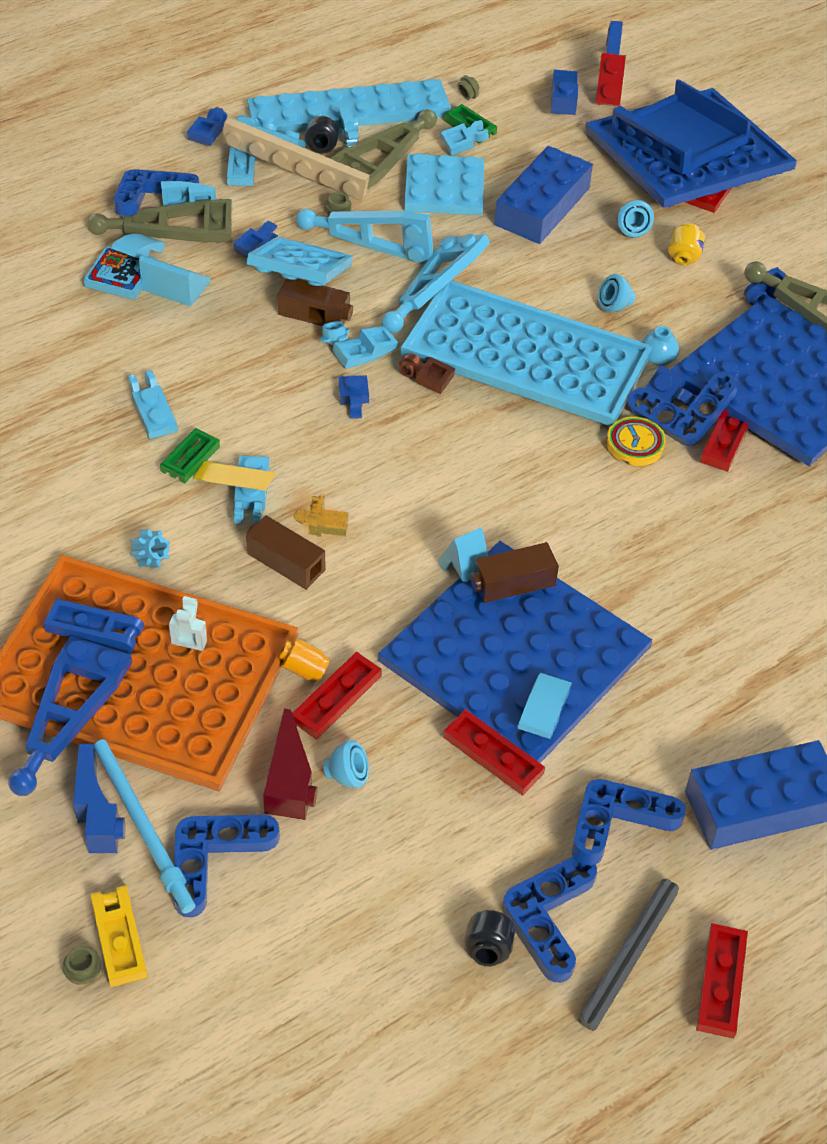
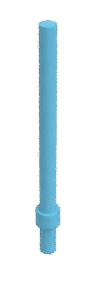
M104 739L97 741L94 744V749L161 872L160 880L167 892H172L182 913L191 912L196 905L185 887L186 879L179 867L173 865L107 741Z

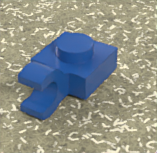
M267 221L258 231L250 228L233 242L234 251L248 258V253L278 237V235L273 233L277 225Z
M663 365L659 366L645 387L671 403L676 398L688 407L696 398L694 394L683 388L686 380Z
M367 375L338 377L340 405L349 404L350 418H362V404L369 403Z

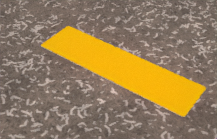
M204 461L193 479L266 491L277 473Z

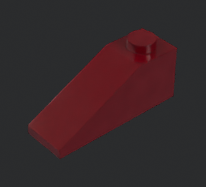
M284 708L263 794L264 814L306 820L308 807H315L318 787L312 786V771L291 709Z

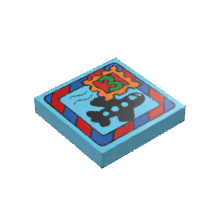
M106 246L84 278V287L135 300L142 290L140 258Z

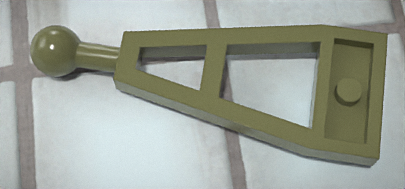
M429 109L422 110L418 114L417 120L411 125L405 122L344 148L330 159L370 175L367 187L369 189L383 179L419 139V131L421 129H431L436 125V114ZM401 136L405 137L399 144L393 141ZM377 147L389 153L378 167L359 157Z
M205 199L138 210L136 214L124 216V218H106L104 215L96 213L89 217L87 227L95 235L104 234L108 229H124L125 235L142 234L148 237L195 242H231L232 199ZM204 213V229L168 225V219ZM159 220L158 224L144 223Z
M758 261L751 262L746 266L744 274L749 282H763L776 289L774 292L775 297L796 312H799L812 324L823 326L827 332V316L817 310L821 303L827 305V290L787 275L781 280L768 273L764 264ZM796 294L802 295L812 300L808 304L806 301L801 299Z

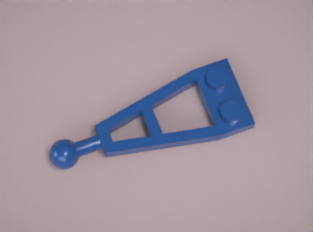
M70 635L54 662L26 743L27 754H30V757L23 768L16 769L9 776L8 786L15 795L27 796L35 790L37 786L35 774L44 759L53 762L116 691L132 664L130 654ZM65 672L102 683L78 711L55 704ZM49 719L66 724L49 744L42 742Z

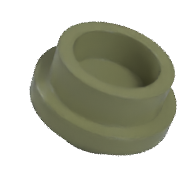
M467 75L461 77L460 82L457 84L461 95L467 100L478 97L480 87L475 78Z
M335 192L329 195L325 208L329 213L351 211L352 203L345 193Z
M82 946L72 949L63 961L64 975L74 984L81 985L93 981L101 970L99 955L88 947Z

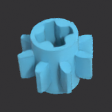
M150 529L140 530L141 538L131 539L132 552L130 556L139 561V567H161L160 559L170 557L168 555L170 541L162 537L161 530L152 532Z

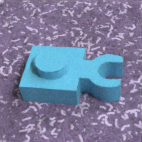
M349 107L339 108V131L347 147L357 143L356 139H359L358 122L356 116L352 117Z
M482 120L475 121L468 128L463 123L441 132V139L451 156L474 148V141L483 142L489 138L488 130H483Z

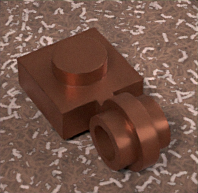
M410 353L404 355L399 361V371L402 375L406 377L416 376V383L439 394L443 392L455 375V368L432 357L424 364L419 356Z

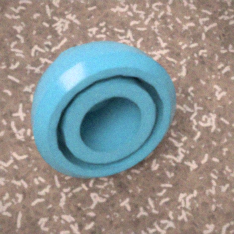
M640 200L629 201L619 210L617 217L618 226L629 237H641L653 225V210L646 202Z
M612 274L603 281L599 289V305L603 311L618 312L634 303L635 293L624 277Z
M659 326L648 333L642 340L643 343L649 344L652 347L648 360L652 363L668 364L676 360L679 355L678 341L668 327Z
M348 740L341 743L332 752L331 757L324 761V773L328 779H335L339 784L350 788H361L365 785L369 775V763L365 750L357 741Z

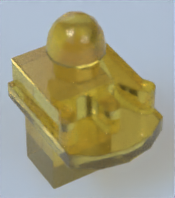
M320 494L319 497L312 496L310 511L305 509L296 510L294 519L301 524L308 523L310 535L321 537L322 533L346 536L349 512L325 510V495Z

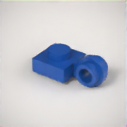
M216 107L209 110L207 118L199 116L187 131L188 140L211 146L222 132L224 122L227 120V113L222 108Z
M778 267L767 271L781 280L786 276ZM763 282L751 283L744 290L745 300L749 304H756L766 295L776 299L777 297L774 296L776 289Z

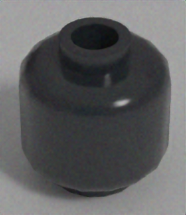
M317 116L313 118L307 125L305 134L306 144L315 153L324 154L332 151L337 145L338 126L330 117Z
M484 910L474 914L467 925L464 941L465 951L469 957L479 965L488 967L506 961L513 949L515 936L513 922L505 914L495 910Z

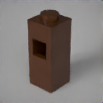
M286 278L277 294L278 315L323 326L334 321L345 323L350 321L353 314V305L350 304V292L327 286H314L308 284L307 281Z
M267 515L257 524L251 525L246 533L248 555L305 590L326 570L324 549Z
M548 542L475 559L474 573L470 574V580L473 590L475 592L479 591L483 602L487 603L556 586L559 565Z

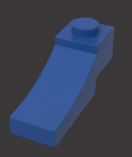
M554 69L551 113L576 115L578 71Z
M79 744L73 801L77 823H86L85 839L89 853H118L119 839H125V818L119 817L117 804H109L99 787L94 745Z

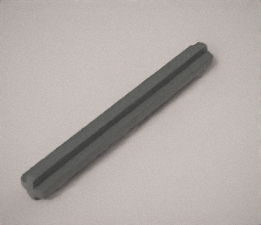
M669 879L661 880L581 1011L579 1023L591 1031L596 1030L677 896L679 887L676 883L671 882Z

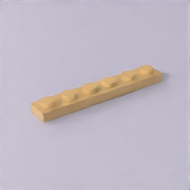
M228 117L224 122L222 143L361 201L366 196L370 175Z

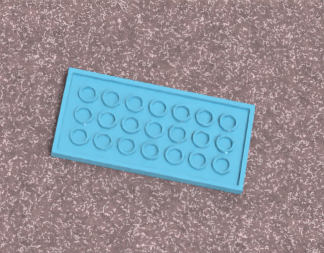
M451 280L436 293L401 346V355L416 354L420 357L422 363H426L432 357L455 368V374L612 426L617 421L630 393L646 366L652 347L649 344Z

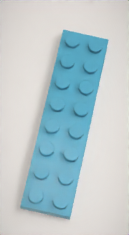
M440 79L247 98L250 117L258 119L261 126L263 122L276 125V131L285 133L286 129L294 132H306L309 122L317 116L330 117L339 128V108L349 107L352 117L356 116L358 126L417 120L418 114L425 109L432 110L437 118L444 117L446 112L451 110Z

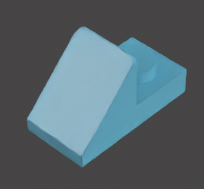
M481 527L453 539L438 559L443 571L454 566L463 582L470 580V574L474 573L475 559L488 556L484 532Z

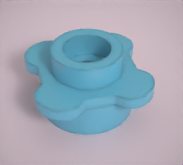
M340 321L326 323L322 326L323 336L320 337V341L323 343L328 342L330 345H334V342L344 341L348 339L347 333L350 332L349 328H346L344 323Z

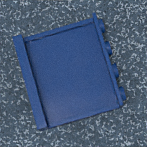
M677 79L673 95L635 113L622 106L614 108L611 132L683 175L748 143L751 120Z

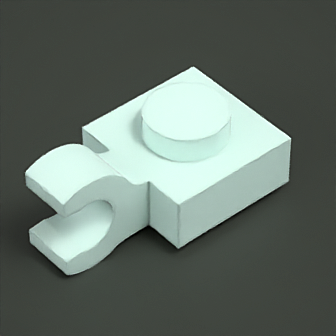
M184 596L182 599V610L178 609L177 614H173L169 623L171 644L203 651L207 643L205 621L196 618L198 600Z

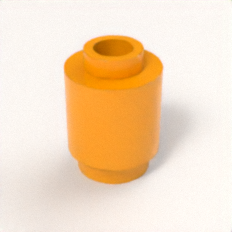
M297 637L292 642L286 640L278 655V658L283 660L281 663L282 668L308 681L313 679L318 682L325 673L330 658L324 655V651Z

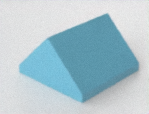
M140 255L139 265L143 291L192 306L210 283V277Z

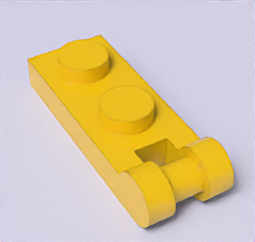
M127 884L117 886L116 891L102 894L101 891L90 893L110 987L148 978ZM120 905V909L105 911V908Z

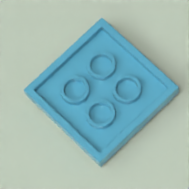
M408 154L404 211L482 215L484 158Z
M276 237L248 253L247 265L255 266L256 270L269 273L274 271L282 273L281 276L287 279L301 278L307 280V283L310 285L323 286L351 267L353 255Z

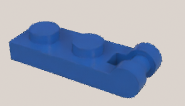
M56 599L44 622L45 632L65 637H70L71 635L131 654L136 645L135 637L141 634L144 623L134 616ZM115 630H123V634L115 632Z

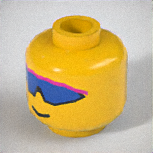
M687 223L678 226L671 234L668 254L680 265L695 263L701 258L705 245L704 233L694 224Z

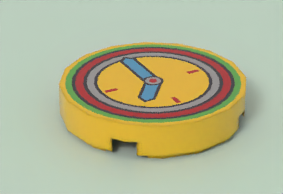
M625 417L616 421L609 428L606 440L610 454L620 462L622 459L628 461V465L647 466L657 462L664 452L666 443L664 431L656 423L641 417Z

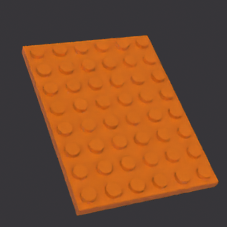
M61 555L0 651V719L32 729L54 662L69 638L45 632L44 622L56 599L134 616L144 623V628L141 634L135 637L136 645L130 654L132 657L130 668L116 691L70 743L94 745L97 741L104 739L116 758L220 792L282 669L281 663L283 660L278 658L279 652L286 640L292 642L295 637H298V627ZM184 596L198 600L196 618L205 621L207 643L203 651L171 644L169 623L173 614H177L178 609L182 610V599ZM115 630V632L123 634V630ZM65 672L55 704L78 711L102 683ZM49 719L44 734L55 737L66 724Z

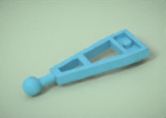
M303 209L296 216V223L303 230H311L315 226L328 228L331 236L418 263L426 264L434 253L431 221L428 214L409 211L331 212L329 217L316 216L315 212L310 209ZM341 224H360L361 232L341 226ZM372 224H401L404 246L373 236Z
M467 234L462 237L449 236L440 242L439 248L428 259L398 301L401 306L396 311H389L384 314L382 326H385L390 333L399 332L404 325V318L411 310L421 308L483 252L490 244L487 235ZM453 261L439 274H435L443 262Z

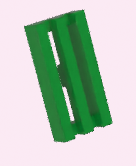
M463 104L444 114V121L452 127L464 123L466 128H468L475 121L482 120L483 130H488L489 138L490 134H497L496 125Z
M195 428L160 464L161 472L164 474L170 472V477L174 479L180 477V482L185 484L199 470L203 462L207 461L218 450L220 440ZM199 439H201V441L195 447H192ZM186 453V456L175 466L178 460Z

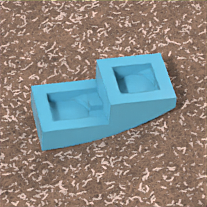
M161 181L163 206L205 199L216 200L214 187L192 182Z
M129 234L115 241L111 249L136 258H140V255L148 257L150 250L162 253L165 242L142 234Z
M385 326L361 329L357 339L334 342L332 352L346 369L371 362L388 354L398 347V342Z
M540 673L522 713L518 729L551 739L559 722L561 710L569 695L572 683Z

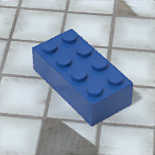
M547 146L496 200L494 225L541 244L589 190L593 164L560 151L557 148Z
M820 740L691 769L685 794L710 850L827 822V754Z

